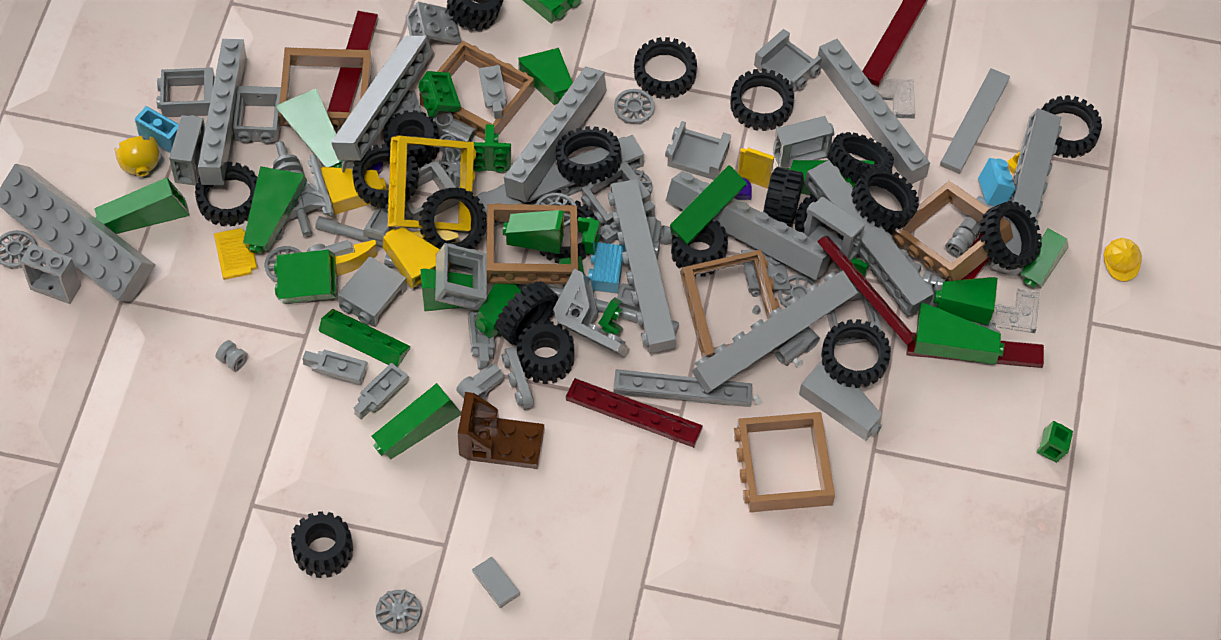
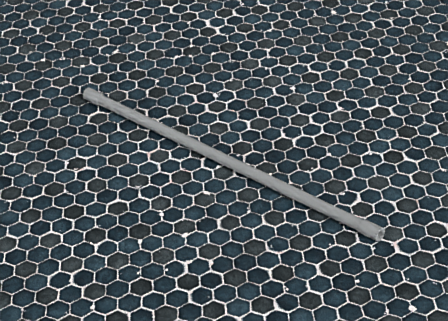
M321 216L316 221L315 228L318 230L343 235L363 242L375 240L376 246L383 247V241L363 236L364 230L341 224L338 221ZM450 263L449 267L473 274V268ZM515 284L518 288H527L528 284ZM546 284L560 297L563 289ZM595 299L597 310L604 313L609 302ZM622 306L619 307L623 309L619 316L620 318L638 323L636 313L639 311ZM672 320L674 333L676 335L679 327V322Z

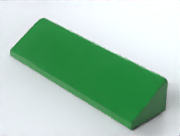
M728 165L670 224L671 233L688 245L747 185L746 181L733 167Z
M335 309L330 310L321 318L319 332L387 365L393 363L398 367L410 350L411 346Z

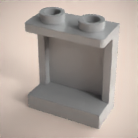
M783 29L756 52L754 66L760 71L767 69V73L773 70L775 71V76L779 73L782 74L783 79L787 78L789 80V84L792 85L795 93L798 89H803L811 77H816L820 73L822 58L817 56L815 59H812L789 41L790 33Z
M681 121L679 128L675 127L672 140L674 141L672 145L668 144L665 152V157H668L667 166L714 180L720 174L729 151L731 134L723 132L721 139L688 130L685 128L686 122Z
M369 256L337 294L339 307L344 312L357 316L362 323L376 327L378 316L397 293L403 295L406 292L407 281L403 275Z

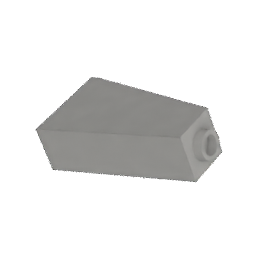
M821 361L802 382L799 395L863 440L867 441L871 435L876 436L882 427L880 424L882 414L860 388H855V384H851L850 388L846 387V382L839 384L837 383V378L834 380L830 378V372L826 373L824 370L825 365H822Z

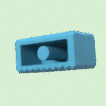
M145 106L135 118L139 136L142 135L146 140L149 139V136L157 139L159 147H163V150L166 149L167 152L170 151L171 154L179 124Z
M989 158L978 179L980 187H982L984 200H986L987 204L996 206L1008 202L1016 188L1008 168V163L1000 158Z
M598 242L595 255H591V263H594V269H589L588 273L593 290L618 293L623 263V245Z

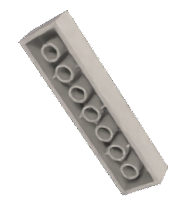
M14 164L0 187V207L56 252L72 258L75 267L117 300L133 302L154 269L155 264L32 168Z

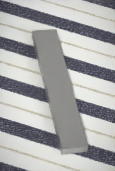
M990 68L942 158L940 166L958 174L961 173L1009 82V75Z
M616 369L613 393L750 407L752 383L726 381L706 394L696 377Z

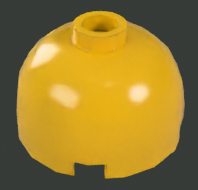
M137 136L120 142V148L117 149L115 147L114 149L120 168L129 174L139 177L149 174L157 166L160 159L157 139L149 136L150 140H143V136Z

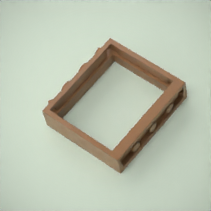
M462 41L437 72H449L452 77L465 60L479 68L500 65L503 81L520 89L502 111L503 118L496 119L493 123L494 133L500 134L534 92V78L526 72L523 73L517 70L511 64L497 59L494 55L478 49L477 46ZM419 92L420 105L424 107V100L421 92ZM462 107L458 112H450L454 119L476 128L475 135L485 140V124L492 123Z
M285 47L279 104L288 100L291 66L363 68L361 99L370 86L371 50ZM327 112L334 130L343 126L351 112ZM278 113L280 126H290L281 114Z
M948 181L919 204L916 213L905 227L892 230V238L898 247L906 249L913 258L921 260L928 269L936 271L942 279L956 281L964 278L988 258L989 250H984L983 248L986 245L985 242L978 241L954 262L950 263L910 234L949 202L978 223L984 219L982 217L983 214L990 208L951 181ZM1001 217L1000 232L1006 244L1013 238L1011 223Z
M487 204V283L533 284L536 281H542L545 284L566 285L573 270H578L577 206ZM562 210L564 213L570 214V264L494 263V221H509L510 214Z
M761 250L686 266L680 270L702 358L704 356H714V350L718 347L713 348L694 275L753 262L767 319H770L768 314L780 306L778 299H774L772 292L774 290L773 279L771 276L768 277L766 270L768 268V260L765 259V255H762Z
M821 412L738 419L737 428H734L735 442L739 441L737 461L742 462L743 469H740V481L745 483L746 490H743V500L745 503H748L749 513L833 505L835 491ZM811 427L821 490L757 495L748 433Z

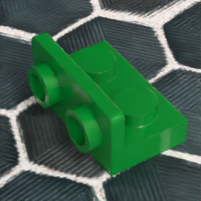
M427 71L419 81L418 88L422 94L428 116L434 118L438 111L458 112L461 105L450 73Z

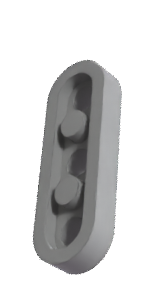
M514 346L506 348L505 354L501 356L504 367H509L510 373H508L511 387L515 386L517 390L515 393L516 403L518 406L522 405L523 409L533 407L532 396Z

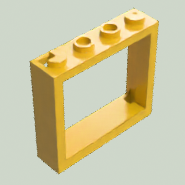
M409 136L391 137L387 227L422 229L419 221L404 220L407 144L461 149L460 188L472 192V183L475 180L473 161L476 157L474 142ZM459 201L458 223L434 222L436 229L467 232L471 230L472 218L469 209L464 203Z

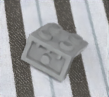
M417 2L406 15L410 36H427L428 41L434 39L457 45L461 42L458 25L453 21V16H449V10L445 7Z

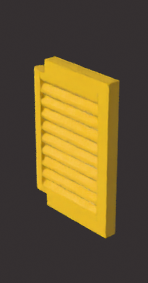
M749 147L747 149L741 148L737 173L749 180L750 183L768 188L775 156Z
M242 228L214 233L223 280L251 275L252 270L258 269L255 254L249 252L243 244L245 231Z

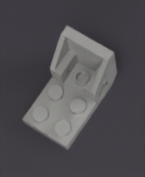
M574 269L553 309L557 322L571 331L626 357L629 349L624 346L625 341L611 333L605 336V331L593 325L598 315L591 279L584 273Z

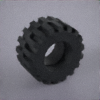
M447 0V10H449V16H453V21L460 23L459 26L463 28L464 26L468 27L469 30L475 28L479 31L482 28L487 29L495 23L503 0Z
M406 110L403 114L397 113L395 118L391 117L388 120L389 124H386L384 127V143H387V148H390L391 137L396 136L439 139L436 122H433L431 116L427 117L426 113H418V110H413V112ZM407 144V150L411 153V156H414L419 168L423 167L424 164L432 163V159H435L437 152H439V147Z
M776 167L773 170L765 199L764 213L779 222H784L787 226L792 225L804 181L803 172Z
M711 221L689 243L703 242L710 246L704 250L692 248L673 234L671 247L673 262L676 261L678 268L726 258L728 247V234H725L726 229L724 226L720 227L719 221ZM710 271V272H706V273H709V274L711 275V274L714 273V271Z
M539 321V325L533 323L530 325V329L525 328L522 331L523 335H519L517 355L523 372H525V377L528 379L532 377L533 382L536 383L540 380L543 381V384H548V381L555 383L557 378L562 380L566 377V373H570L571 366L574 364V339L572 335L569 336L567 328L563 330V325L559 323L554 325L553 321H549L548 324H544V321ZM543 347L552 348L557 351L551 357H540L534 352Z
M318 511V515L314 516L311 513L308 514V519L303 517L299 520L300 525L296 524L293 528L294 533L291 534V546L294 560L302 571L306 569V574L310 576L315 573L316 578H321L322 575L326 574L327 578L332 577L331 573L333 572L336 575L340 573L341 567L346 568L348 566L347 560L352 558L353 543L348 524L342 522L340 516L337 515L334 518L331 512L324 515L323 511ZM319 538H330L335 541V544L327 551L317 552L309 548L310 544Z

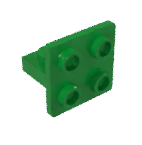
M485 124V142H474L476 157L473 163L474 171L504 172L508 171L511 167V143H498L499 133H494V124Z

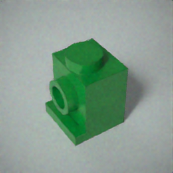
M1053 420L1044 429L1037 453L1057 463L1069 452L1073 430Z

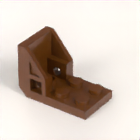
M465 392L458 428L459 455L471 461L538 469L545 424L499 418L496 407L475 393Z

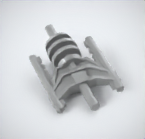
M283 141L277 142L276 148L279 157L273 162V169L304 174L297 156L287 154ZM312 154L310 160H308L309 166L312 167L310 171L314 174L315 186L307 180L302 193L283 225L284 227L291 219L297 217L303 236L311 235L306 213L313 209H322L324 215L330 217L334 215L333 204L315 154ZM283 227L276 240H281L282 234H284Z

